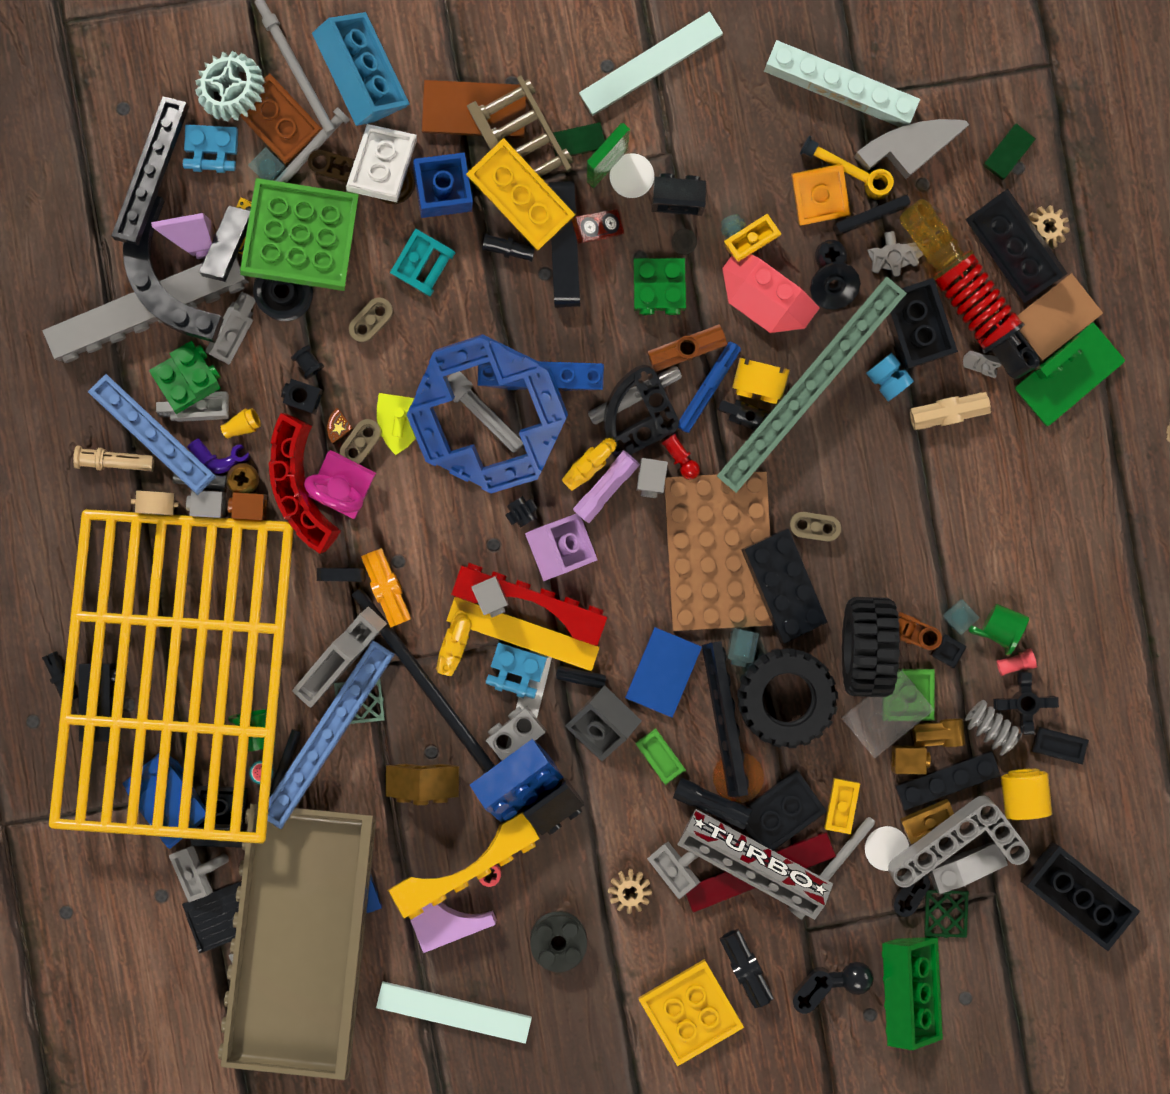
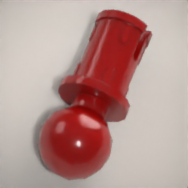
M676 434L662 442V445L665 446L675 462L673 464L680 463V472L685 479L693 480L699 476V464L694 460H689L687 456L691 452L687 453L676 437Z

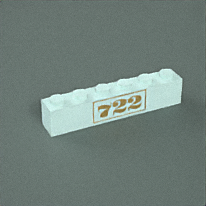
M778 40L775 42L764 72L898 127L911 123L920 101L917 97Z

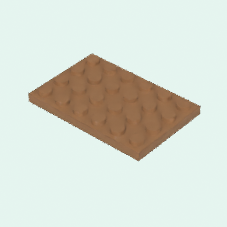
M754 472L737 493L721 481L717 475H699L693 480L685 479L683 476L666 477L664 490L672 630L771 626L772 622L741 549L770 536L767 472Z

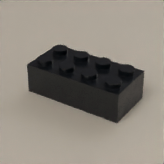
M1054 842L1050 843L1020 881L1106 951L1110 950L1140 912L1129 901Z

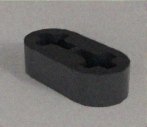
M317 568L316 581L363 582L365 581V569Z
M927 875L921 878V881L924 883L923 886H917L913 892L911 890L914 884L909 887H899L892 899V907L898 915L908 917L916 911L930 887V880ZM910 894L911 896L908 899L910 907L900 910L899 900L905 901Z

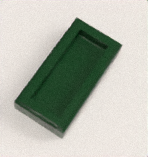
M601 122L553 132L562 150L566 148L571 157L594 152L605 141Z
M1015 123L983 166L1003 181L1036 138Z

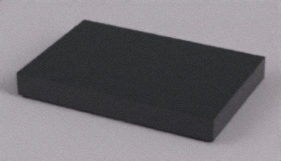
M796 769L746 805L753 810L745 829L754 841L774 851L824 815L827 810Z

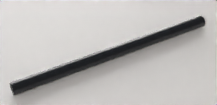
M361 587L355 591L352 596L364 611L369 606L387 623L380 631V634L484 773L495 767L494 763L393 628H390L387 620Z

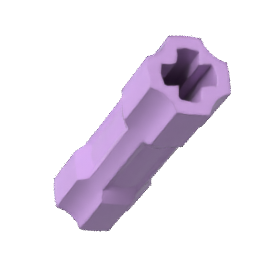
M623 451L573 510L583 520L590 523L609 498L640 464L630 454Z

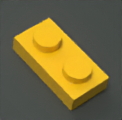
M838 778L833 779L825 830L851 834L860 788L859 782Z

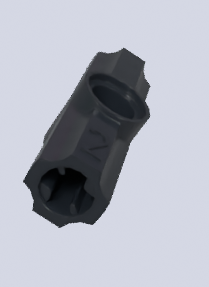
M739 928L725 933L719 939L731 961L732 970L740 985L742 984L746 990L751 1004L754 1008L769 1004L774 997L762 975L763 971L754 953L750 952Z

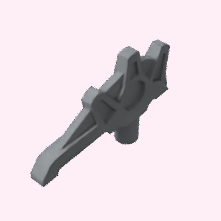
M894 231L884 233L886 246L881 249L873 248L867 250L872 260V272L879 273L882 268L891 270L892 275L897 277L900 275L902 267L909 264L913 267L916 266L921 256L930 249L939 246L942 237L900 244L896 243Z

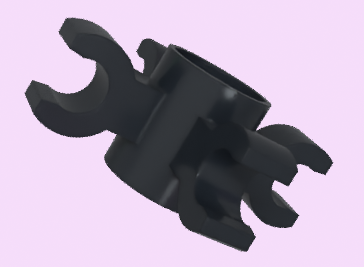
M1018 672L1019 692L1015 693L1013 698L993 699V706L996 710L1014 709L1020 713V733L1023 735H1033V715L1040 708H1058L1059 698L1055 696L1038 697L1032 693V673ZM1029 696L1031 706L1023 710L1021 708V700Z

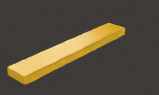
M454 597L446 621L452 622L455 614L459 610H463L471 621V630L592 671L600 646H594L504 613L491 618L490 614L483 615L478 604Z

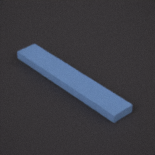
M107 374L88 391L99 404L197 495L216 478L206 466Z

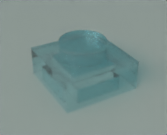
M266 147L248 164L261 179L273 180L285 168L284 164Z
M959 599L942 615L959 635H962L980 618L963 599Z

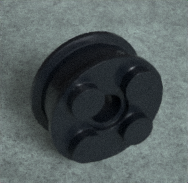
M256 278L253 286V295L258 307L269 317L278 321H292L304 315L309 309L313 300V287ZM283 285L288 286L290 290L288 296L278 298L277 291L279 287Z

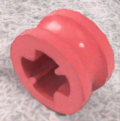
M497 864L491 867L494 869L493 873H497V877H492L491 881L485 880L486 876L479 879L482 885L492 887L499 882L501 870Z

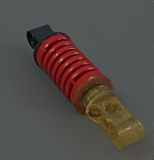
M920 199L902 212L900 215L902 226L908 231L916 242L917 247L923 252L928 264H932L936 270L932 277L941 291H947L945 293L947 299L953 298L951 301L952 307L959 306L956 310L957 314H965L962 321L964 323L971 322L968 325L969 331L979 329L975 332L974 338L978 340L983 353L992 350L1004 366L1007 374L1013 379H1019L1039 366V357L1020 332L1025 323L1019 319L1016 313L1010 312L1011 306L1005 304L1006 299L1003 296H999L1000 290L997 288L992 289L994 282L992 280L986 281L989 275L986 272L980 273L982 265L977 264L979 261L973 254V250L964 253L961 251V248L958 247L959 242L952 237L948 228L940 220L928 201Z

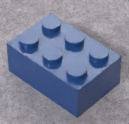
M531 739L471 783L470 787L485 810L502 823L515 817L517 811L525 805L534 803L544 791L556 787L559 780L563 778V775L549 754Z

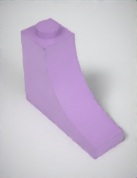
M442 902L435 906L429 903L422 908L424 911L422 914L410 920L423 953L494 926L497 921L493 911L481 914H468L456 911Z

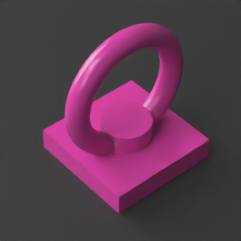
M330 450L319 473L307 477L304 486L309 493L308 497L355 519L363 506L364 499L376 473Z

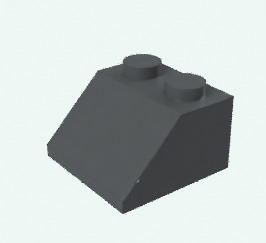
M603 686L565 727L595 756L603 761L629 738L642 720L606 686Z

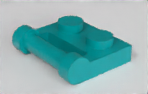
M415 228L391 269L390 274L430 297L434 291L432 289L448 260L453 259L456 252ZM437 250L441 254L424 283L418 281L417 279L433 251Z

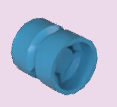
M893 353L866 372L874 384L880 385L879 391L887 401H890L914 382L906 370L899 369L901 364Z

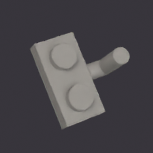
M669 841L647 858L678 899H681L700 883L688 867L699 856L688 851L680 857Z
M189 846L169 855L188 902L213 893L206 873L212 872L229 861V857L226 854H221L201 864L194 846Z

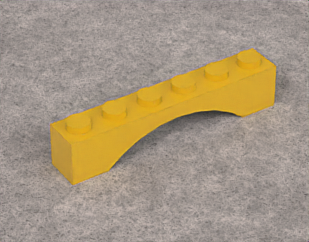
M520 812L512 819L499 825L495 837L487 850L467 868L440 878L421 879L409 877L387 891L403 918L409 916L411 920L424 912L422 908L429 903L435 906L446 900V893L453 889L457 893L468 887L467 881L475 876L478 880L491 873L490 868L498 863L500 866H504L514 859L512 855L521 850L522 853H526L536 847L534 842L540 838L532 824L523 815V812Z

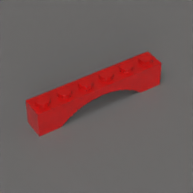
M468 563L467 567L461 566L451 595L478 603L471 587L497 576L505 597L532 601L546 608L566 626L573 638L594 646L598 645L607 620V616L603 615V609L589 605L588 609L579 607L580 601L565 597L564 601L554 598L556 593L543 588H541L540 592L531 590V584L521 580H517L516 584L506 581V575L495 571L492 572V575L483 573V567Z

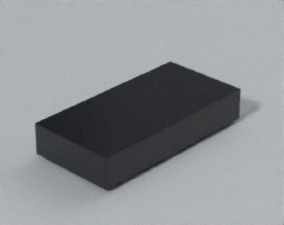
M1037 726L1031 751L1083 765L1089 740Z

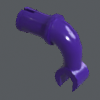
M199 438L187 446L189 451L215 474L225 473L234 465L246 463L250 459L249 453L243 457H238V452L244 448L243 445L234 446L231 450V455L223 459H218L216 455H212Z

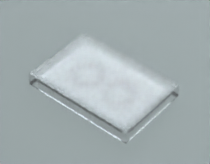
M901 669L897 673L898 678L893 694L888 697H866L841 717L874 759L934 711V708Z

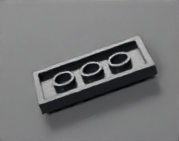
M1009 189L1003 191L965 219L1024 303L1068 274Z
M789 528L741 549L780 643L785 644L828 623Z

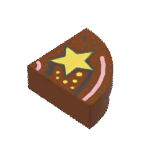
M339 408L332 412L327 424V432L332 444L354 429Z

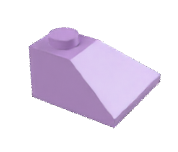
M200 213L151 222L152 228L190 255L196 256V259L206 258L215 237L213 221L205 214Z

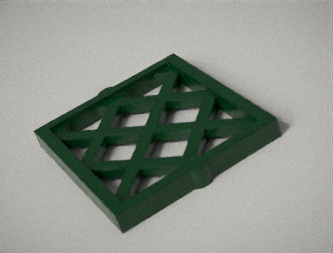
M929 889L925 895L924 936L967 938L969 891L951 890L943 893L944 896L937 902L932 894L938 892L934 889ZM961 894L962 897L955 902L950 895ZM929 898L935 903L930 909ZM946 899L953 904L947 911L940 905ZM963 900L964 911L958 906ZM937 907L943 912L938 919L931 914ZM956 907L961 915L954 920L949 913ZM930 916L934 923L928 927ZM947 916L952 923L945 929L940 922ZM962 918H963V928L958 924V922H959ZM938 925L943 932L932 933L931 930ZM956 926L961 932L959 934H950L948 931Z

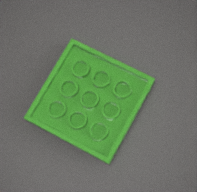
M256 178L240 275L345 291L359 194Z

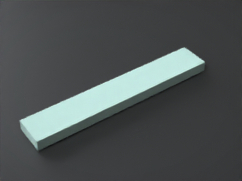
M709 11L579 92V96L591 115L594 116L723 35V32Z
M384 981L381 985L376 1006L378 1009L525 1044L532 1016Z

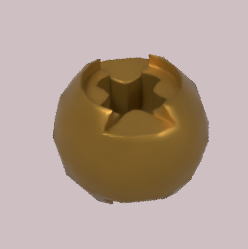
M239 463L229 470L227 484L233 493L251 494L259 484V475L253 466L247 463ZM245 472V477L249 478L248 483H243L241 487V482L237 481V477L242 476Z

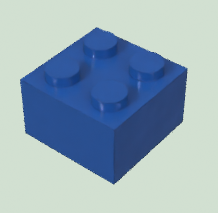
M465 152L413 159V172L421 218L472 212L473 200L470 181L466 176L468 169Z

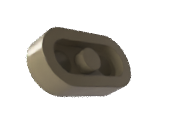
M381 297L372 299L351 321L349 325L351 337L360 343L370 341L391 320L393 307L390 302ZM379 307L385 309V313L382 316L376 314V310ZM366 326L367 332L363 335L359 334V327Z
M371 419L360 421L341 446L340 455L361 464L381 438L382 431L379 424ZM367 428L373 429L371 437H366L364 434ZM353 448L358 450V456L355 458H351L349 455L350 450Z
M799 512L794 514L789 521L790 531L793 535L800 538L833 541L841 533V524L833 516ZM800 520L806 522V528L800 530L797 526ZM825 524H829L832 528L828 534L823 531Z

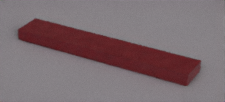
M827 832L775 851L805 869L836 857ZM724 871L701 880L686 896L694 913L755 889V887Z

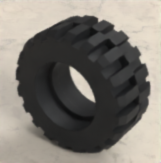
M853 597L846 603L842 630V675L845 691L851 696L888 697L893 694L896 688L900 656L897 606L889 598Z
M793 648L774 649L769 653L761 654L756 661L751 662L747 666L748 669L744 675L742 674L740 687L737 690L738 708L745 724L759 739L780 748L781 746L796 748L798 745L806 746L810 744L814 738L819 739L823 735L824 729L831 726L833 722L831 721L833 714L836 715L838 708L836 706L838 691L835 690L836 683L828 672L829 669L817 658ZM778 675H797L810 688V707L801 718L795 721L782 722L776 720L765 709L763 702L765 687Z

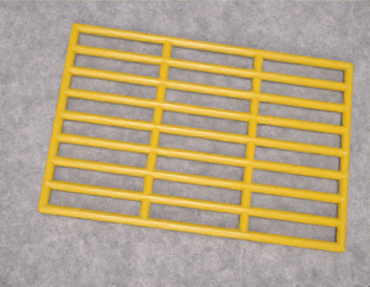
M89 509L82 511L50 806V828L258 844L265 842L294 529L289 522L142 514ZM91 520L106 521L97 612L82 611ZM116 522H131L122 614L107 613ZM142 523L156 524L147 615H132ZM167 525H182L173 617L158 616ZM192 526L207 527L198 619L183 618ZM217 528L232 529L224 620H209ZM243 529L258 530L249 622L234 621ZM268 531L283 532L275 624L260 623ZM81 622H95L86 715L71 714L80 624ZM106 623L121 624L111 717L97 716ZM131 625L146 626L137 719L122 718ZM157 627H172L163 720H148ZM182 628L197 629L188 722L173 721ZM208 630L223 631L214 724L199 723ZM233 631L248 632L240 726L224 725ZM259 633L274 634L265 727H252L250 722ZM70 725H82L85 728L75 820L60 819ZM95 726L110 727L101 822L86 821ZM121 728L136 729L127 822L112 823ZM146 730L161 731L152 825L137 824ZM172 732L187 733L178 827L163 826ZM198 733L213 734L204 829L189 828ZM223 735L239 736L230 831L214 830ZM249 737L264 738L256 833L240 832Z

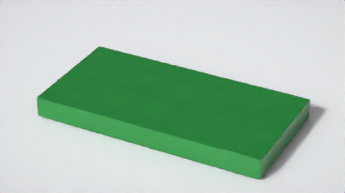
M621 123L587 160V183L592 188H595L628 151L630 128L624 123Z

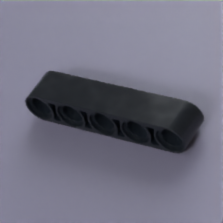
M574 181L549 182V187L575 214L551 238L554 307H580Z

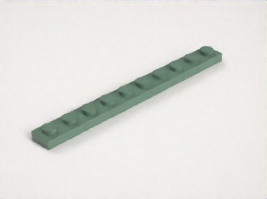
M886 277L720 471L717 477L737 493L907 293Z

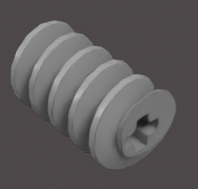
M981 700L970 710L965 718V721H970L968 729L971 730L977 726L978 729L975 735L978 737L985 733L986 736L983 742L987 743L993 739L994 742L991 748L994 750L1001 746L999 755L1003 756L1018 743L1022 733H1019L1017 726L1011 727V722L1008 719L1003 720L1001 713L995 714V709L992 706L986 708L987 702Z

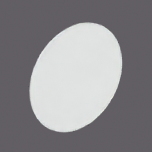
M630 153L623 155L610 170L612 187L618 194L627 198H637L649 191L654 181V170L651 163L639 154Z
M890 826L880 827L868 836L865 843V854L870 864L875 868L888 871V865L891 860L909 848V842L899 829Z

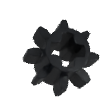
M522 496L507 505L510 512L505 516L511 525L517 522L521 528L536 518L533 512L538 508L532 499L526 501Z

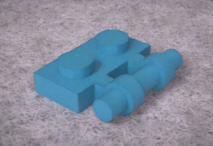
M185 125L184 151L194 153L193 159L184 158L183 168L193 169L194 172H202L203 170H216L217 173L235 171L236 161H227V154L237 155L238 128ZM204 153L217 154L216 160L204 159Z
M498 642L491 667L499 669L500 673L498 677L488 674L485 684L493 686L495 690L501 692L506 690L516 693L517 697L523 699L525 696L535 699L537 689L528 687L530 679L540 682L547 657ZM508 673L521 676V683L518 684L506 680Z

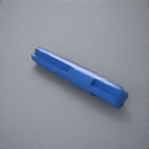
M728 342L679 420L678 428L686 433L691 431L741 352V348L737 344Z

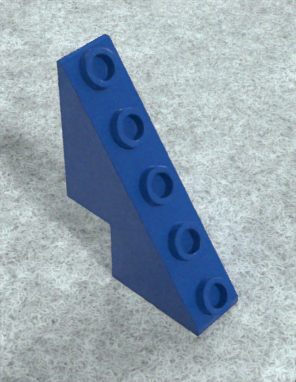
M538 361L550 367L559 391L603 390L604 364ZM490 362L478 365V386L508 390L528 389L524 378L499 385Z

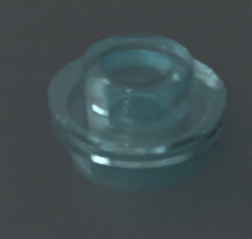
M737 214L728 216L721 221V233L731 237L742 230L746 223Z

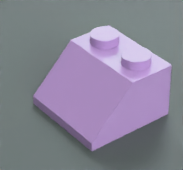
M578 514L525 533L543 581L598 560L582 518Z

